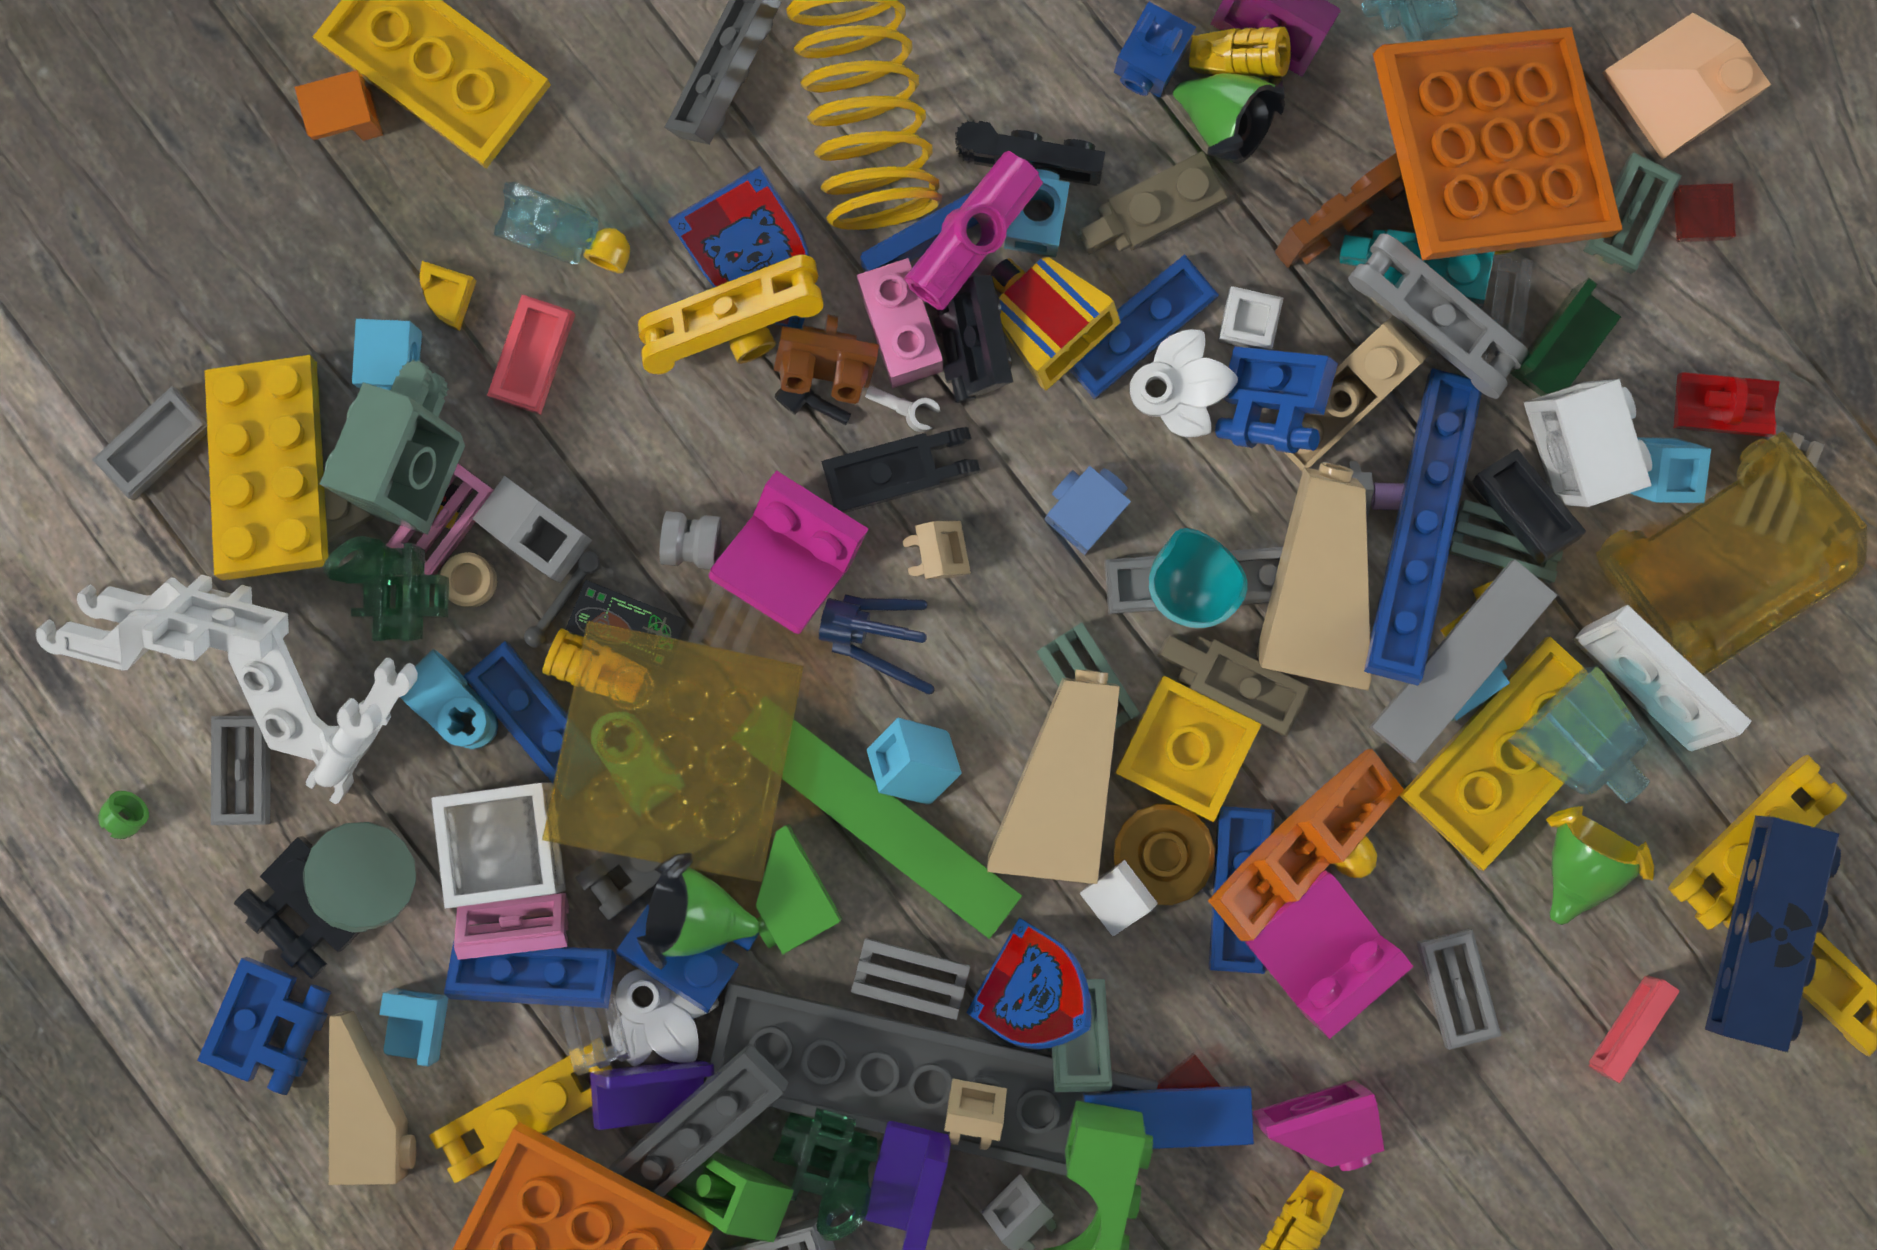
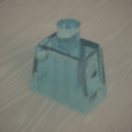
M1597 666L1581 669L1509 739L1513 746L1579 794H1594L1606 783L1624 803H1628L1643 792L1650 783V780L1630 761L1648 742L1647 736L1605 674Z

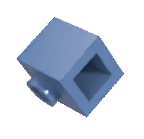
M1089 466L1081 476L1072 470L1053 491L1052 495L1059 501L1048 512L1044 521L1083 555H1086L1130 504L1131 501L1123 495L1128 488L1116 475L1106 468H1103L1098 473Z

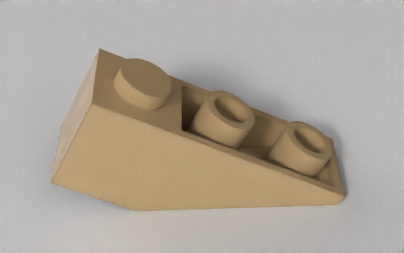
M1392 315L1337 367L1324 415L1304 414L1302 426L1317 429L1320 433V442L1317 449L1314 451L1299 449L1294 454L1284 453L1302 472L1304 467L1310 468L1411 374L1431 352L1400 320Z

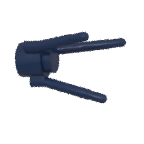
M845 594L843 601L832 598L827 599L819 628V640L833 643L832 653L852 657L928 695L933 694L935 691L932 684L853 645L854 642L863 644L867 633L924 643L927 640V635L924 632L870 621V613L861 610H925L928 606L927 601L860 598Z

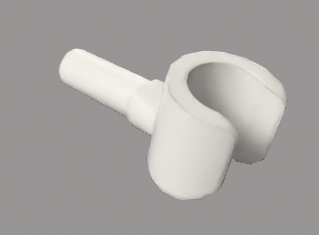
M871 385L865 395L866 398L906 416V422L909 427L918 432L932 429L928 425L919 423L915 418V410L918 406H925L931 411L940 412L938 403L929 398H921L911 402Z

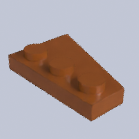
M1396 153L1361 177L1350 188L1352 192L1346 197L1338 193L1325 202L1321 209L1310 217L1308 222L1303 218L1290 227L1275 250L1276 255L1287 269L1300 259L1307 266L1320 257L1332 246L1327 238L1341 227H1344L1348 233L1358 228L1375 213L1370 205L1386 194L1390 201L1405 192Z

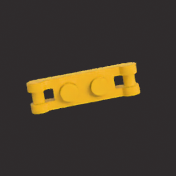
M807 255L793 256L645 314L638 321L639 338L645 344L641 351L644 370L651 374H664L672 370L677 360L794 315L808 318L820 313L824 304L821 289L815 285L819 277L815 260Z
M1805 755L1795 761L1669 885L1668 890L1680 902L1686 900L1697 911L1695 918L1707 930L1720 924L1729 915L1734 906L1755 816L1776 817L1815 827L1825 816L1835 811L1846 800L1847 794L1835 782L1829 784L1818 773L1820 766L1809 755ZM1800 787L1812 797L1803 808L1790 797ZM1708 876H1711L1721 886L1713 896L1702 886Z
M1733 909L1722 921L1728 929ZM1816 932L1812 954L1815 956L1816 961L1815 972L1810 984L1803 988L1802 996L1842 1032L1850 1044L1869 1057L1877 1049V985L1820 932ZM1866 1003L1871 1012L1860 1022L1854 1015Z
M602 1037L430 1133L429 1137L435 1148L442 1147L451 1164L447 1170L454 1183L465 1179L497 1160L518 1122L543 1134L591 1107V1087L584 1090L574 1072L584 1066L587 1067L589 1073L612 1069L605 1056L609 1050ZM475 1129L484 1147L470 1154L461 1135Z

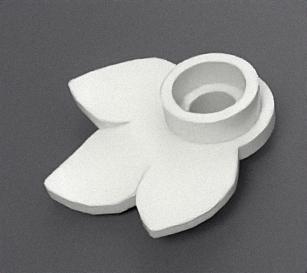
M1194 329L1178 332L1162 341L1158 346L1154 361L1142 366L1135 372L1129 388L1131 400L1140 412L1148 416L1161 417L1172 433L1186 438L1200 437L1211 433V420L1206 408L1224 399L1238 383V377L1226 365L1210 358H1202L1205 349V334L1202 330ZM1152 380H1161L1166 384L1167 390L1161 397L1155 398L1147 394L1146 387Z
M635 969L626 974L616 990V1003L622 1015L615 1030V1041L622 1056L634 1067L641 1064L651 1054L652 1050L672 1062H694L698 1055L699 1038L697 1026L693 1019L706 1014V1012L640 969ZM646 986L652 990L654 998L650 1005L642 1007L634 1002L633 992L637 987ZM718 999L716 1000L710 1011H712L718 1006Z

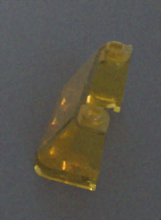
M1783 431L1769 440L1759 439L1750 444L1739 457L1741 464L1737 470V481L1707 499L1704 503H1701L1649 538H1647L1642 530L1631 532L1620 530L1611 535L1602 544L1601 550L1596 552L1599 566L1624 603L1629 605L1703 676L1844 586L1862 570L1867 560V525Z

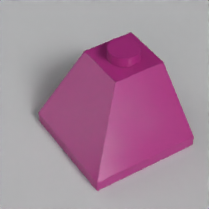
M1356 1080L1344 1082L1252 1111L1254 1123L1269 1139L1329 1167L1339 1165L1341 1171L1355 1170L1372 1163L1371 1155L1384 1151L1375 1095Z

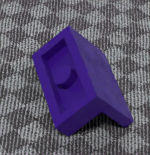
M696 1059L694 1062L689 1063L669 1062L590 1072L594 1128L604 1130L662 1121L704 1084V1077H710L715 1074L714 1064Z
M889 1121L886 1125L864 1218L869 1222L905 1230L902 1250H925L948 1165L951 1147L948 1134L896 1121Z

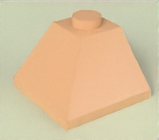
M1691 13L1603 72V75L1661 160L1749 104L1771 85L1740 39L1695 13Z

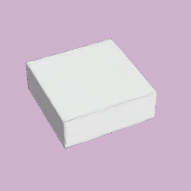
M1231 286L1228 292L1218 342L1245 348L1272 350L1284 298Z
M1125 860L1099 877L1097 884H1089L1080 892V895L1112 936H1115L1149 913L1158 904Z

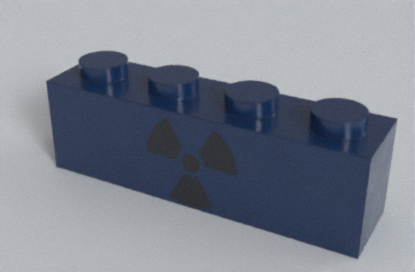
M1755 816L1705 1030L1721 1036L1789 1052L1791 1041L1797 1039L1802 1028L1803 1013L1799 1005L1803 988L1810 984L1815 972L1816 961L1815 956L1812 954L1816 932L1819 933L1824 928L1828 917V903L1824 900L1829 878H1833L1837 873L1841 861V850L1837 846L1839 833L1776 817Z

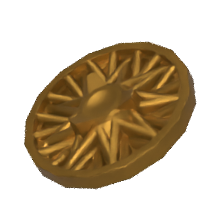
M1155 804L1136 811L1123 823L1114 841V865L1116 866L1125 860L1157 901V905H1174L1191 899L1205 887L1214 869L1215 846L1209 829L1196 814L1178 805Z

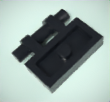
M992 275L973 276L964 283L944 310H937L938 317L933 319L936 335L943 338L948 362L947 365L943 366L946 383H952L956 403L975 400L976 395L986 394L1013 383L1011 372L1012 358L1009 349L1006 347L1000 318L1001 304L995 293Z
M304 836L297 837L259 876L275 892L263 902L249 888L235 900L234 905L248 917L245 923L256 934L263 932L283 951L280 957L291 968L298 966L311 979H314L328 965L314 949L325 940L337 952L343 951L360 932H349L332 927L314 913L308 901L303 880L304 867L313 845ZM288 906L294 909L310 925L300 936L279 917Z

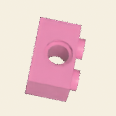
M909 258L857 275L859 290L877 344H879V350L892 388L943 372V359L924 302L909 289L908 283L904 280L912 269Z

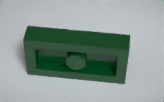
M1587 278L1570 291L1528 348L1529 356L1519 369L1513 368L1510 372L1511 375L1540 396L1570 387L1621 318V316L1591 295L1598 284L1590 278Z

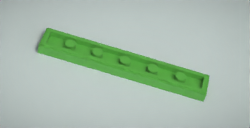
M764 696L732 736L731 740L988 939L991 938L1021 899L1022 895L994 873L987 872V868L896 797L879 793L876 782L767 697Z

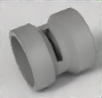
M666 511L660 538V564L679 566L683 561L695 563L699 569L710 570L719 558L722 531L721 517L704 515L699 520H689L681 512Z

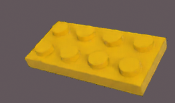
M341 0L313 35V38L319 45L353 70H358L366 80L486 169L551 86L545 76L442 0Z
M311 355L205 370L214 575L221 581L329 566L325 489L320 485L324 472L317 362Z
M1550 636L1545 637L1507 678L1510 683L1488 698L1399 795L1476 868L1482 871L1493 862L1631 711Z

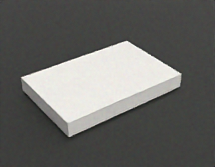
M1629 605L1584 626L1573 639L1574 643L1688 751H1694L1740 736L1752 722Z

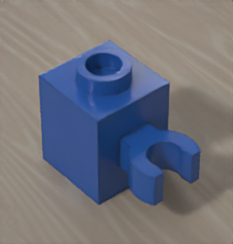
M1149 1L1117 57L1114 73L1121 76L1120 82L1129 90L1143 96H1147L1150 92L1160 98L1187 51L1196 26Z

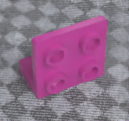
M776 470L765 484L753 516L714 563L708 576L712 581L790 631L800 634L852 565L868 528Z
M1323 871L1299 901L1285 903L1254 940L1245 941L1247 946L1304 1016L1329 1039L1414 967L1399 948L1379 934L1337 879L1328 871Z

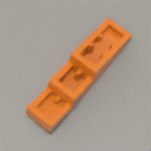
M1373 749L1365 750L1290 815L1234 871L1208 902L1240 941L1254 940L1285 903L1300 900L1329 864L1341 863L1348 857L1403 792L1404 788Z

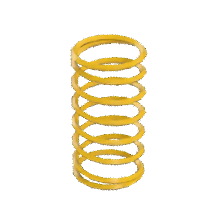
M792 0L786 8L788 19L799 24L811 26H833L857 22L878 15L891 6L895 9L894 20L885 27L855 25L831 28L807 35L794 46L796 54L810 59L844 55L866 48L883 40L885 37L902 43V52L891 61L865 60L829 65L811 71L800 82L801 87L805 90L817 93L856 87L881 78L890 72L905 75L909 80V86L896 96H863L837 100L818 106L807 116V120L811 124L826 127L862 121L878 116L895 107L915 112L916 120L901 131H874L840 136L823 142L815 149L814 156L817 158L834 161L868 155L900 142L922 147V155L904 167L886 166L854 170L832 176L823 182L820 186L821 190L831 195L867 191L893 183L904 177L929 182V188H893L868 193L838 204L827 215V223L844 230L873 229L900 224L932 212L942 202V194L937 192L940 188L939 179L920 169L933 154L932 144L915 135V132L926 120V110L909 100V97L919 86V75L905 65H902L913 48L912 40L896 30L906 16L905 6L898 0ZM834 2H879L864 9L838 15L811 16L799 14L812 7ZM865 36L841 45L824 48H806L822 41L842 37ZM869 71L846 79L815 82L830 76ZM869 107L851 113L840 114L835 116H825L838 111L853 108ZM862 143H868V144L861 145V146H857V147H852V148H847V149H841V150H835V149H838V148H841V147H846V146H851V145H857V144H862ZM914 198L904 204L874 214L855 218H837L853 209L873 203Z

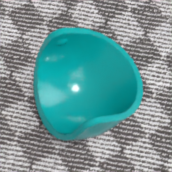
M1181 528L1174 532L1156 556L1149 575V591L1158 610L1168 619L1190 628H1206L1224 622L1237 611L1246 597L1248 581L1240 563L1219 541L1199 530Z

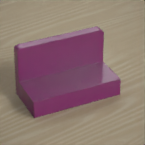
M1222 0L1210 25L1221 31L1231 28L1259 29L1260 27H1285L1288 31L1291 45L1289 70L1303 77L1341 10L1326 0Z

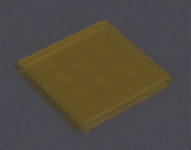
M587 621L541 840L657 863H663L676 854L692 853L693 863L690 868L694 870L762 882L804 666Z

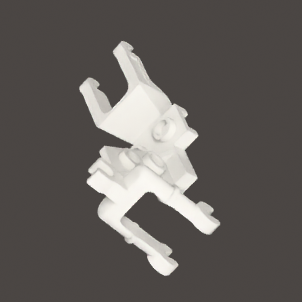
M200 575L187 588L175 578L170 577L152 595L148 596L110 586L97 597L95 587L90 584L78 593V605L91 618H102L120 623L112 631H105L74 622H67L56 631L55 624L50 619L36 630V638L39 645L51 654H62L119 670H128L149 649L169 654L177 659L196 661L209 647L227 651L228 660L268 747L272 750L313 760L316 767L309 774L306 785L311 789L316 784L323 787L334 786L335 792L329 800L334 804L339 803L354 783L352 773L357 764L371 747L382 725H387L391 718L390 712L397 699L408 693L416 683L418 676L415 666L411 663H407L397 674L394 661L391 658H385L374 673L375 683L367 698L360 702L359 705L355 699H348L337 714L339 726H328L316 715L283 638L289 632L288 614L252 605L251 587L240 585L232 594L212 589V577Z

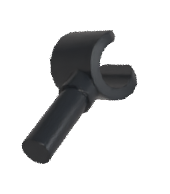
M780 388L775 394V399L794 415L807 403L814 410L844 425L847 424L851 416L850 412L822 399L811 388L810 392L803 394L783 391Z

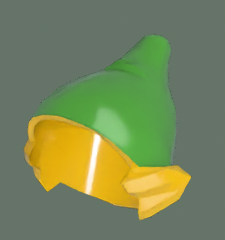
M1574 806L1556 811L1545 819L1551 827H1558L1552 850L1553 897L1549 913L1551 920L1560 925L1567 924L1576 916L1608 900L1626 887L1639 874L1645 880H1653L1655 866L1647 842L1645 841L1641 845L1636 846L1608 828L1583 816V806Z

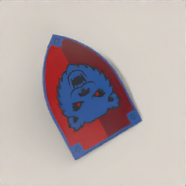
M761 166L668 220L703 275L713 287L793 256H810L802 231ZM794 315L773 324L802 328L806 317Z
M1019 918L966 1013L1001 1038L1017 1046L1043 1049L1065 1044L1091 1030V1001L1086 977L1077 958L1067 947L1027 921Z

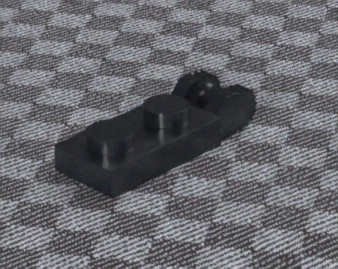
M968 120L966 123L962 122L961 126L957 127V132H955L958 157H962L963 161L966 160L968 163L973 161L975 165L993 167L1004 152L1011 151L1016 156L1027 160L1035 169L1057 173L1060 176L1059 180L1093 186L1100 184L1105 152L1095 150L1096 146L1088 141L1067 139L1064 140L1063 144L1042 141L1043 137L1041 135L1026 130H1014L1010 136L998 134L990 122L979 121V123H976L974 120L972 122Z
M969 428L952 429L927 436L925 432L821 461L833 506L841 512L847 513L938 488L940 483L950 482L978 473L980 467L976 459H963L936 469L931 453L933 450L954 448L965 444V442L972 439Z

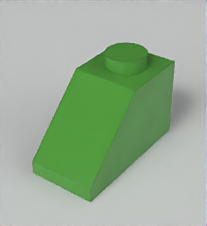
M790 824L776 830L755 906L761 915L756 918L759 922L758 932L769 949L777 945L782 954L822 933L843 919Z
M716 1151L669 1191L667 1195L725 1234L774 1243L794 1190L763 1170Z

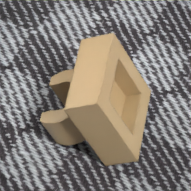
M932 521L916 525L917 535H910L903 540L904 547H919L922 563L919 566L908 568L909 575L925 576V579H940L971 574L961 521Z
M952 1079L944 1131L950 1132L951 1144L958 1145L960 1134L980 1137V1149L987 1150L992 1140L1000 1141L1007 1088Z

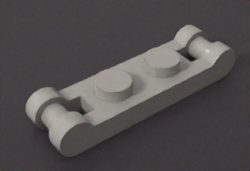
M1380 234L1370 248L1372 252L1371 257L1365 264H1358L1348 277L1351 285L1362 294L1372 297L1471 379L1474 387L1480 392L1494 399L1499 398L1508 385L1506 377L1513 368L1519 369L1529 356L1528 349L1401 242L1390 235ZM1390 266L1402 274L1395 285L1383 277ZM1488 346L1495 355L1490 364L1481 358Z

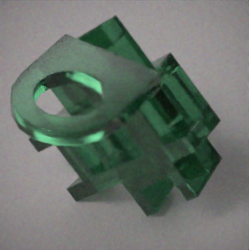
M358 536L338 546L325 561L323 571L329 579L345 582V584L364 586L363 608H351V617L373 618L372 641H413L423 639V618H448L449 577L424 575L425 549L413 543H404V548H390L379 539ZM358 550L350 561L338 567V564L345 556ZM391 586H396V608H390ZM430 586H435L434 607H429Z
M816 1108L813 1119L791 1112L783 1127L782 1138L773 1160L796 1167L790 1187L794 1190L791 1200L796 1201L800 1189L822 1196L816 1224L820 1236L827 1241L841 1239L856 1230L867 1216L872 1191L869 1187L868 1168L870 1162H876L878 1157L877 1138L854 1131L856 1119L820 1108ZM808 1165L829 1171L827 1178L806 1172ZM854 1210L852 1216L839 1226L830 1227L833 1220L840 1214Z

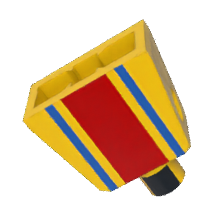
M1050 257L1041 258L1027 272L1020 268L1011 258H1007L997 264L990 273L993 278L994 287L1002 294L998 298L1001 304L1000 318L1003 333L1045 391L1121 323L1115 303L1108 295Z

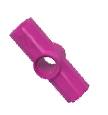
M1011 151L1004 152L963 205L958 209H954L946 216L940 234L904 278L909 285V289L921 300L929 303L937 310H944L986 255L995 252L1002 246L1008 227L1043 184L1039 177V172L1027 160L1016 156ZM971 217L975 218L981 227V238L976 245L970 241L966 232L967 223Z

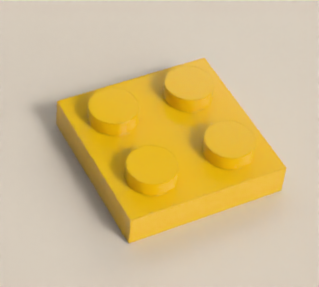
M1162 676L1114 774L1214 822L1262 724L1166 676Z

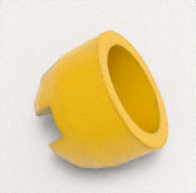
M604 228L597 231L589 240L583 256L591 263L615 273H623L630 258V245L625 235L619 230Z
M767 326L729 340L730 349L740 364L763 356L776 345Z
M1365 835L1343 862L1334 863L1333 865L1343 875L1350 878H1363L1371 874L1376 867L1377 853L1372 842Z

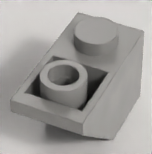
M506 476L502 478L473 517L476 523L504 545L560 584L593 541Z

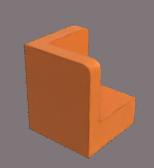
M358 70L294 87L305 129L311 139L317 140L353 130L362 141L383 136L371 87Z

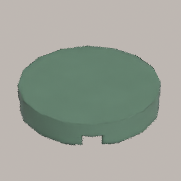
M369 822L345 823L326 832L311 848L303 871L308 901L314 913L332 927L349 932H365L367 929L383 927L393 922L410 901L416 883L415 860L405 842L388 828Z

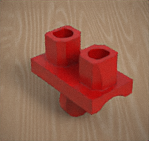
M1681 372L1677 375L1673 428L1772 437L1776 435L1775 407L1780 381Z

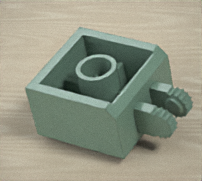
M412 360L411 362L407 361L406 365H402V369L399 370L400 374L396 376L390 391L364 382L362 383L356 400L352 402L348 409L347 421L336 447L327 458L325 472L320 485L374 517L428 535L462 455L465 443L459 431L439 418L445 402L444 397L448 395L446 393L449 390L445 378L435 372L432 373L429 367L421 361Z

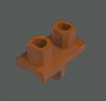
M827 314L824 329L804 325L803 330L782 326L773 371L780 372L781 389L783 391L797 394L810 392L812 379H821L833 382L831 396L836 401L856 404L859 402L864 388H869L878 357L879 344L856 340V335L837 332L838 316Z

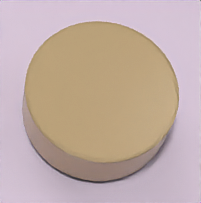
M465 552L451 557L444 564L440 573V586L448 600L462 607L473 608L485 604L493 596L497 587V575L494 567L487 559L474 553Z

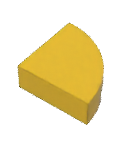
M422 261L420 284L428 306L442 322L460 331L477 281L474 277Z

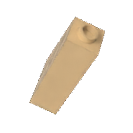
M1321 463L1319 470L1304 467L1256 656L1261 668L1369 691L1371 674L1364 672L1370 645L1366 489L1357 478H1352L1353 470L1332 463Z
M1076 669L1075 679L1062 678L988 853L987 872L1090 884L1098 883L1120 686L1117 684L1107 683L1108 673Z

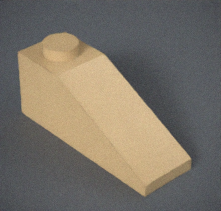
M342 1011L329 1016V1185L397 1184L408 1175V1169L414 1168L416 1161V1139L414 1135H408V1119L355 1012Z

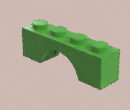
M1076 1100L1065 1148L1067 1177L1088 1191L1098 1207L1092 1222L1082 1234L1068 1243L1043 1250H1129L1130 1238L1129 1235L1124 1234L1127 1218H1137L1141 1200V1186L1135 1185L1139 1168L1148 1169L1153 1148V1136L1145 1134L1142 1112Z

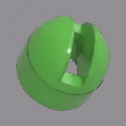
M116 791L102 805L98 815L99 825L102 829L105 828L111 833L110 837L126 839L136 834L147 822L149 810L144 801L137 795L128 791ZM123 812L129 818L126 820L119 814Z

